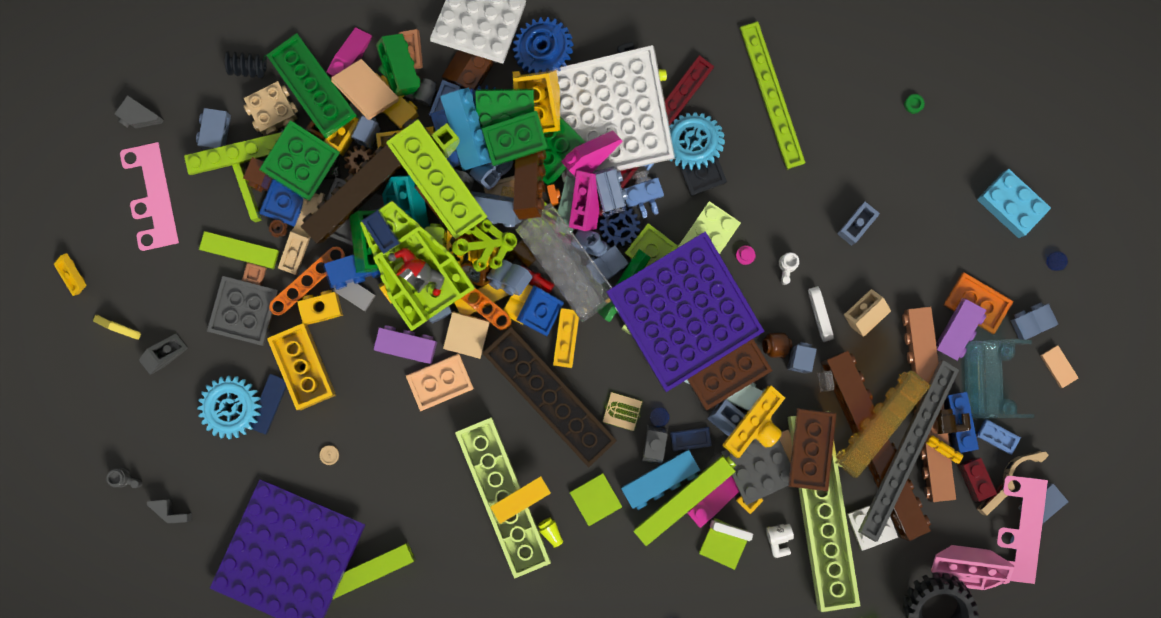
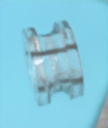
M648 170L632 176L633 179H636L635 185L651 180V177H648Z

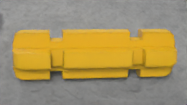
M935 436L928 438L927 445L932 448L935 447L936 451L947 458H951L950 460L953 462H961L963 454L955 451L954 448L943 441H939Z

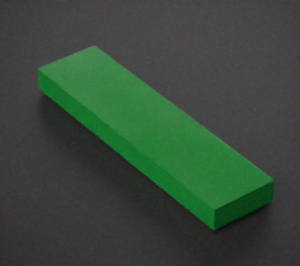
M638 249L617 284L645 268L651 257L641 249ZM609 297L598 313L610 322L617 310Z

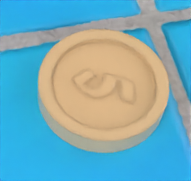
M325 446L320 451V460L326 465L335 464L339 459V451L334 446Z

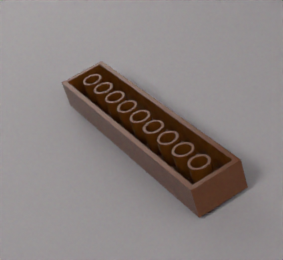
M845 351L821 361V365L879 489L897 449L894 443H890L888 439L889 431L885 425H882L879 419L881 418L879 409L872 404L873 396L870 390L866 389L863 384L865 382L863 374L856 369L855 364L857 362L854 355L850 354L849 351ZM907 479L890 515L900 538L908 541L931 531L929 528L931 523L927 515H923L920 509L922 508V503L918 497H915L912 491L914 486L910 479Z

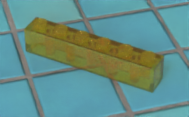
M904 371L897 379L899 383L896 387H891L885 394L887 398L884 402H879L875 406L872 417L870 419L867 417L860 426L862 427L858 434L854 433L848 440L850 443L846 449L842 448L836 455L837 460L835 463L853 478L859 477L930 388L931 385L914 371H908L907 373Z

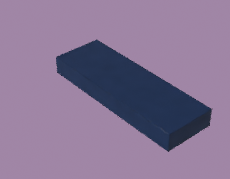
M273 374L269 375L261 394V399L258 402V405L262 407L255 410L261 415L254 416L258 423H250L253 427L252 430L267 435L287 387L283 378Z

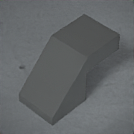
M172 499L147 501V506L166 523L192 521V513L172 514Z

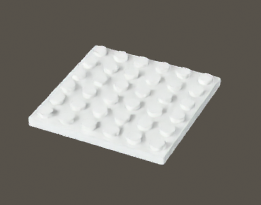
M653 45L560 67V72L557 70L560 88V116L586 142L612 130L623 141L595 171L612 166L617 171L675 159ZM568 169L562 173L564 183L566 176L576 178Z

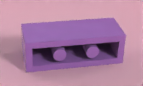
M962 298L936 343L937 350L957 361L959 357L962 358L967 351L966 345L968 341H972L977 333L975 329L978 324L981 325L984 322L986 310Z
M386 325L384 329L379 328L374 351L432 364L437 342L433 341L432 336L422 334V338L414 336L415 332L403 330V333L395 332L396 328Z

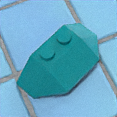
M409 175L392 176L382 193L384 206L394 201L424 229L427 226L429 227L425 200L415 189V182Z

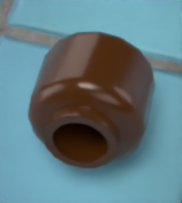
M783 332L769 333L762 341L763 352L771 358L786 357L792 349V340Z

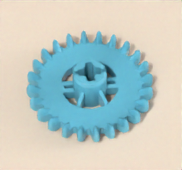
M694 112L693 116L690 113H686V117L679 115L680 120L675 119L673 124L669 126L676 159L675 165L678 166L682 162V168L685 169V166L689 164L690 170L693 169L694 164H696L698 170H700L701 163L708 167L707 160L714 163L713 156L720 157L717 150L723 151L722 145L725 144V140L723 139L724 133L721 132L722 127L717 126L716 120L711 121V116L705 118L704 113L700 116L697 115V112ZM703 131L706 135L701 136L700 132ZM684 133L685 139L680 140L681 135ZM707 140L705 146L702 147V142Z
M230 375L227 376L226 381L223 377L219 378V383L213 380V387L206 385L208 392H201L204 399L198 400L202 403V406L197 408L203 411L198 417L205 418L201 424H208L206 430L210 431L213 429V436L219 432L220 438H224L226 434L228 439L232 438V433L236 438H239V431L246 435L245 428L252 430L253 427L250 423H258L254 416L261 415L255 410L262 407L255 403L261 399L260 397H254L258 391H250L253 384L245 386L246 379H242L239 382L238 376L232 381ZM231 393L237 395L238 398L232 399ZM227 394L226 399L218 400L222 395ZM217 402L220 403L218 410H216ZM229 404H234L231 407L232 411H228V408L230 407ZM240 414L236 420L231 421L232 416ZM223 415L227 416V421L222 420L220 417Z

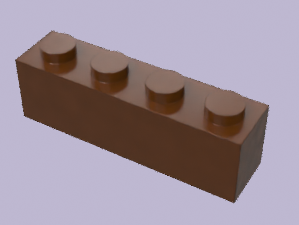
M545 150L515 159L513 211L519 220L542 217V209H544L542 192H545L543 176L546 174L543 164L546 159Z

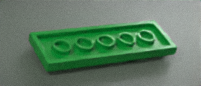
M297 33L266 55L325 138H328L357 117Z

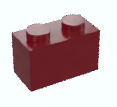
M975 457L958 464L973 501L980 502L997 494L982 458Z

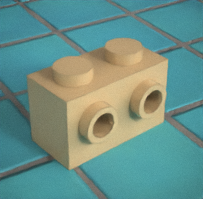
M871 289L844 316L851 328L864 337L891 310L885 299Z

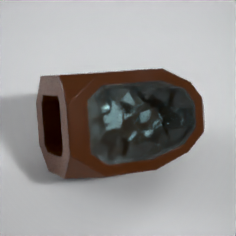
M467 260L461 264L462 269L473 284L483 287L489 284L490 281L486 276L492 269L490 265L478 272L474 269L472 261Z

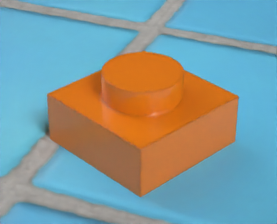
M554 184L548 185L547 191L551 206H558V200H561L559 188L555 189Z

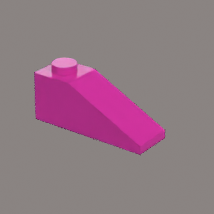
M355 27L334 56L326 72L328 76L332 78L359 61L373 36Z
M612 130L575 147L561 162L575 177L577 170L593 173L623 141Z
M577 170L569 227L582 231L597 229L599 217L596 175Z
M732 476L687 512L698 527L701 528L739 492Z

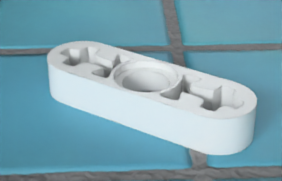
M818 286L808 289V294L823 342L833 340V332L820 288Z

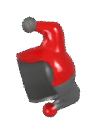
M402 248L388 255L390 261H395L396 258L403 259L404 264L396 275L407 280L418 293L429 282H435L436 287L432 293L434 296L440 295V289L445 280L440 271L431 269L426 261L417 258L408 248Z

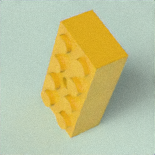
M302 323L267 338L296 410H303L336 396L307 324ZM302 364H305V365H306V368H305L304 371H302V370L300 369V366H301Z

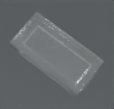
M831 371L817 373L820 392L835 389Z

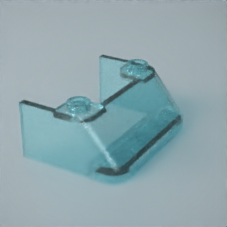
M1032 340L972 341L966 345L965 390L968 394L972 418H1034V414H1017L1016 403L1011 399H1003L1002 361H1008L1014 357L1015 345L1032 344Z

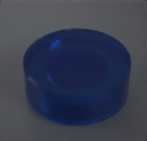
M1062 252L1051 253L1047 258V265L1053 271L1063 270L1068 264L1067 256Z
M656 408L650 414V421L654 426L663 427L669 422V413L664 408Z

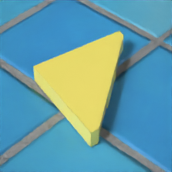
M95 315L93 322L109 330L137 340L140 338V332L127 328L124 325L109 321L99 315Z

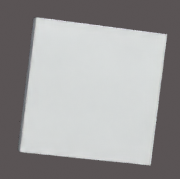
M711 519L710 527L713 530L744 540H752L753 533Z

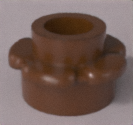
M273 220L269 225V232H271L273 237H283L287 233L286 228L288 226L280 220Z

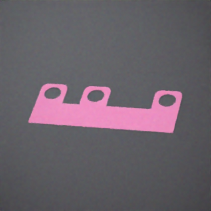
M156 142L122 150L120 157L123 168L128 169L142 166L148 197L131 201L132 216L134 219L152 216L154 229L137 233L139 249L145 251L179 243L159 143ZM128 152L135 153L137 157L135 163L127 164L124 157ZM140 202L144 203L147 207L146 212L142 215L137 214L134 209L135 205ZM150 234L153 237V243L150 246H144L141 243L143 235Z
M1007 476L1005 478L1004 493L1008 496L1023 497L1019 529L1000 528L998 532L997 544L1000 547L1017 549L1015 562L1009 561L1014 565L1010 581L1035 584L1048 480ZM1017 480L1020 482L1021 488L1018 492H1011L1008 489L1010 481ZM1003 533H1012L1014 541L1011 544H1005L1001 539Z

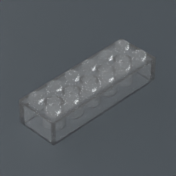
M551 203L545 205L544 209H542V217L526 219L515 229L582 322L593 317L611 303L605 291L612 288V286Z

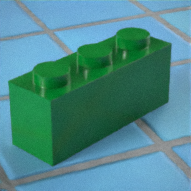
M403 34L382 36L377 42L376 47L390 89L397 96L414 94L420 87V78L416 75L414 61L410 57L407 41L404 39Z
M357 211L350 215L356 273L376 272L379 270L360 224L363 219L375 211Z

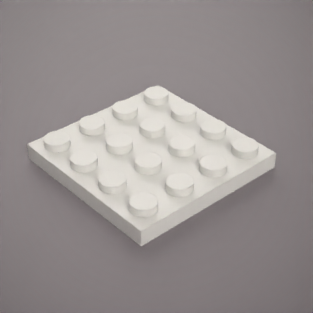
M445 0L430 41L503 64L524 11L526 0Z

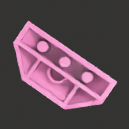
M951 545L935 555L931 571L932 573L938 572L940 577H942L943 573H948L950 578L954 575L958 577L960 582L963 581L967 588L986 590L1002 583H1010L1014 565L991 550Z

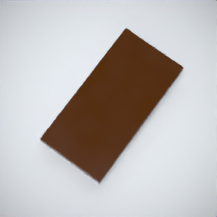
M751 339L688 378L687 381L707 411L773 370L754 339Z
M797 408L789 487L828 491L837 413Z

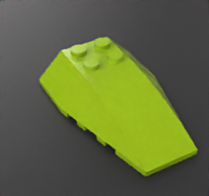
M391 201L379 210L401 242L399 245L383 254L363 222L360 224L369 248L371 247L374 261L381 273L380 276L387 289V295L409 329L413 331L431 317L474 290L475 286L454 255L394 201ZM402 248H408L417 258L426 261L431 269L440 271L445 278L440 289V295L434 296L432 293L436 287L435 282H429L418 293L407 280L396 275L404 264L403 259L396 258L395 261H390L388 255Z

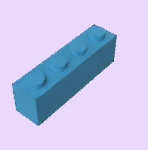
M460 89L440 96L448 124L460 141L456 151L462 170L491 163L470 89Z
M686 450L624 485L621 489L632 509L636 507L639 510L648 505L646 501L649 499L657 500L665 495L663 491L669 488L672 491L681 486L680 482L687 478L690 481L697 477V472L700 469L690 451Z

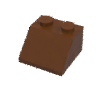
M458 50L442 78L460 86L461 89L469 88L471 90L473 88L476 91L493 67V61Z

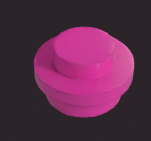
M742 246L737 250L736 258L743 265L751 264L755 259V251L750 246Z

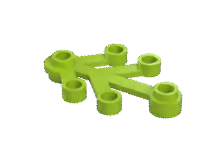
M486 219L479 224V228L474 226L471 228L472 230L466 232V234H474L481 241L468 243L463 238L458 239L453 243L452 251L454 254L462 256L472 250L484 249L480 258L473 263L474 269L480 272L486 268V263L493 249L500 247L497 255L489 260L490 267L497 269L502 266V260L506 252L512 251L517 245V238L513 233H502L492 225L490 220ZM489 231L497 239H491L485 233Z

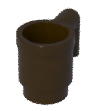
M523 239L504 260L512 263L517 258L522 264L529 267L539 256L535 254V251Z
M953 409L940 410L936 418L937 434L969 431L971 429L969 413L961 414L962 424H956Z

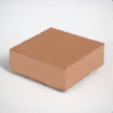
M247 262L242 281L262 286L267 268Z

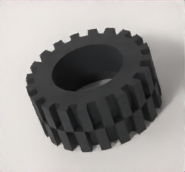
M938 572L932 573V578H928L927 574L922 576L924 581H914L915 588L909 587L907 590L909 596L904 597L905 605H903L906 618H924L922 616V608L925 602L938 594H947L957 600L956 610L950 618H979L976 611L978 610L977 604L963 581L960 582L958 577L954 575L950 578L948 573H943L942 577L939 576Z

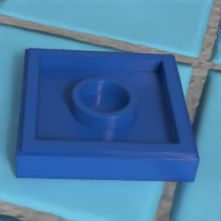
M272 179L259 214L274 220H280L294 227L301 213L303 198Z
M533 286L517 321L542 335L548 336L564 302Z

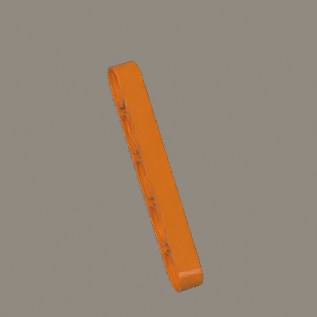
M336 246L325 252L270 302L269 309L271 313L282 315L326 276L325 273L321 274L316 271V265L320 262L325 264L334 261L330 257V253L333 250L340 251L341 258H344L343 249ZM309 275L313 281L310 286L302 284L303 276ZM290 288H295L298 291L297 298H288L287 291ZM281 301L284 308L281 312L273 310L272 305L274 302Z
M475 288L461 298L496 328L506 330L510 327L511 317L478 289ZM471 293L478 294L476 302L469 301ZM486 304H491L493 307L489 314L483 313V307ZM500 316H506L507 322L503 326L497 324V319Z

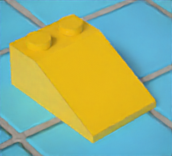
M557 70L524 74L513 78L515 89H534L535 111L539 113L544 133L559 131L560 88Z

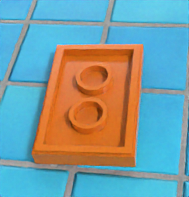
M963 272L945 301L944 306L955 312L961 299L965 298L986 310V318L978 326L991 334H995L1014 301Z

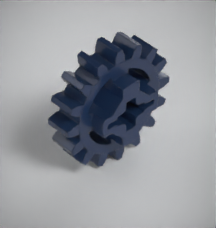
M624 206L622 209L615 208V210L608 211L609 214H602L605 220H600L599 223L603 226L599 228V231L605 232L602 238L608 237V244L614 241V246L621 243V246L624 247L626 241L628 244L632 243L630 238H637L635 232H640V229L636 226L640 225V221H635L638 215L631 214L632 208L626 211V206ZM619 214L614 220L610 219L613 215ZM625 216L630 218L632 225L626 221ZM619 222H622L624 227L621 230H617L615 224L617 225ZM607 227L613 230L614 237L608 232ZM625 232H627V233L630 232V234H629L628 236H626V237H624V238H620L621 235L624 234Z

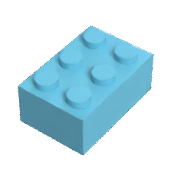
M1010 169L1002 172L977 199L1017 238L1026 236L1051 209Z

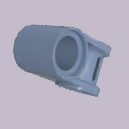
M578 230L570 242L571 247L575 250L597 257L605 254L608 249L607 243L600 239V235L590 230Z

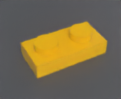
M67 253L61 255L54 263V266L72 296L78 295L87 286L85 280L79 274L74 261L70 259Z

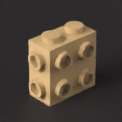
M278 81L244 98L246 102L244 108L248 115L252 114L255 120L252 122L257 132L260 131L263 135L267 134V136L276 133L277 129L283 126L286 127L290 120L294 122L298 119L296 115L298 110L294 102L290 103L288 99L290 94L286 86H281Z

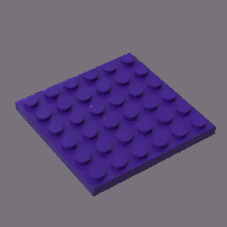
M706 231L605 291L665 392L764 332Z
M259 480L210 589L275 618H324L365 524L263 480Z

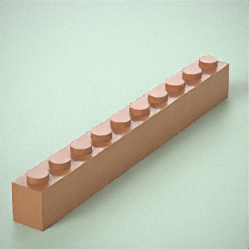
M931 307L908 309L902 315V322L907 330V333H905V343L909 346L907 360L911 364L912 369L909 376L911 383L914 385L912 399L913 402H916V408L939 364ZM943 403V405H942V407H941L940 410H945V409H944V403ZM935 420L920 452V458L924 463L922 476L923 479H926L927 486L924 487L925 497L928 498L929 502L956 500L951 458H947L936 451L935 447L932 448L926 443L930 436H935L939 441L949 445L948 433L937 434V422Z

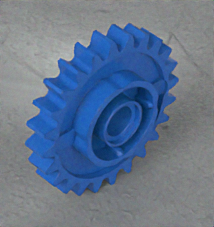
M540 17L539 22L532 19V25L526 23V29L520 28L522 34H516L518 41H513L516 46L513 48V51L516 54L514 58L518 61V65L522 66L524 72L528 71L531 74L555 69L560 72L561 65L567 66L565 60H571L568 54L573 53L570 47L574 46L571 41V34H568V28H564L562 22L558 24L556 19L551 22L549 17H547L546 21H543L542 17ZM542 45H547L545 49L540 50Z

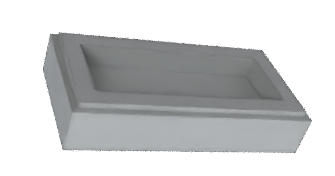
M354 282L347 283L345 288L339 290L334 288L332 290L365 312L376 296L359 284H354Z

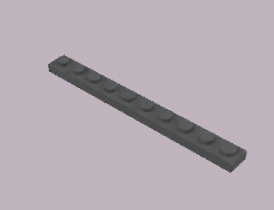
M944 360L939 361L858 530L859 533L874 542H878L959 372L957 368Z

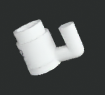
M786 253L779 259V267L783 271L781 278L783 285L790 283V272H793L799 265V258L795 253Z
M790 524L767 527L766 533L773 556L779 558L790 555L789 547L779 549L778 545L794 539Z

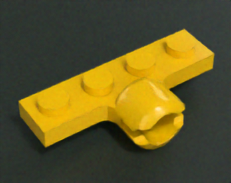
M772 385L768 386L722 446L736 458H740L754 439L759 441L764 447L773 446L781 437V430L772 423L771 416L784 401L785 397Z

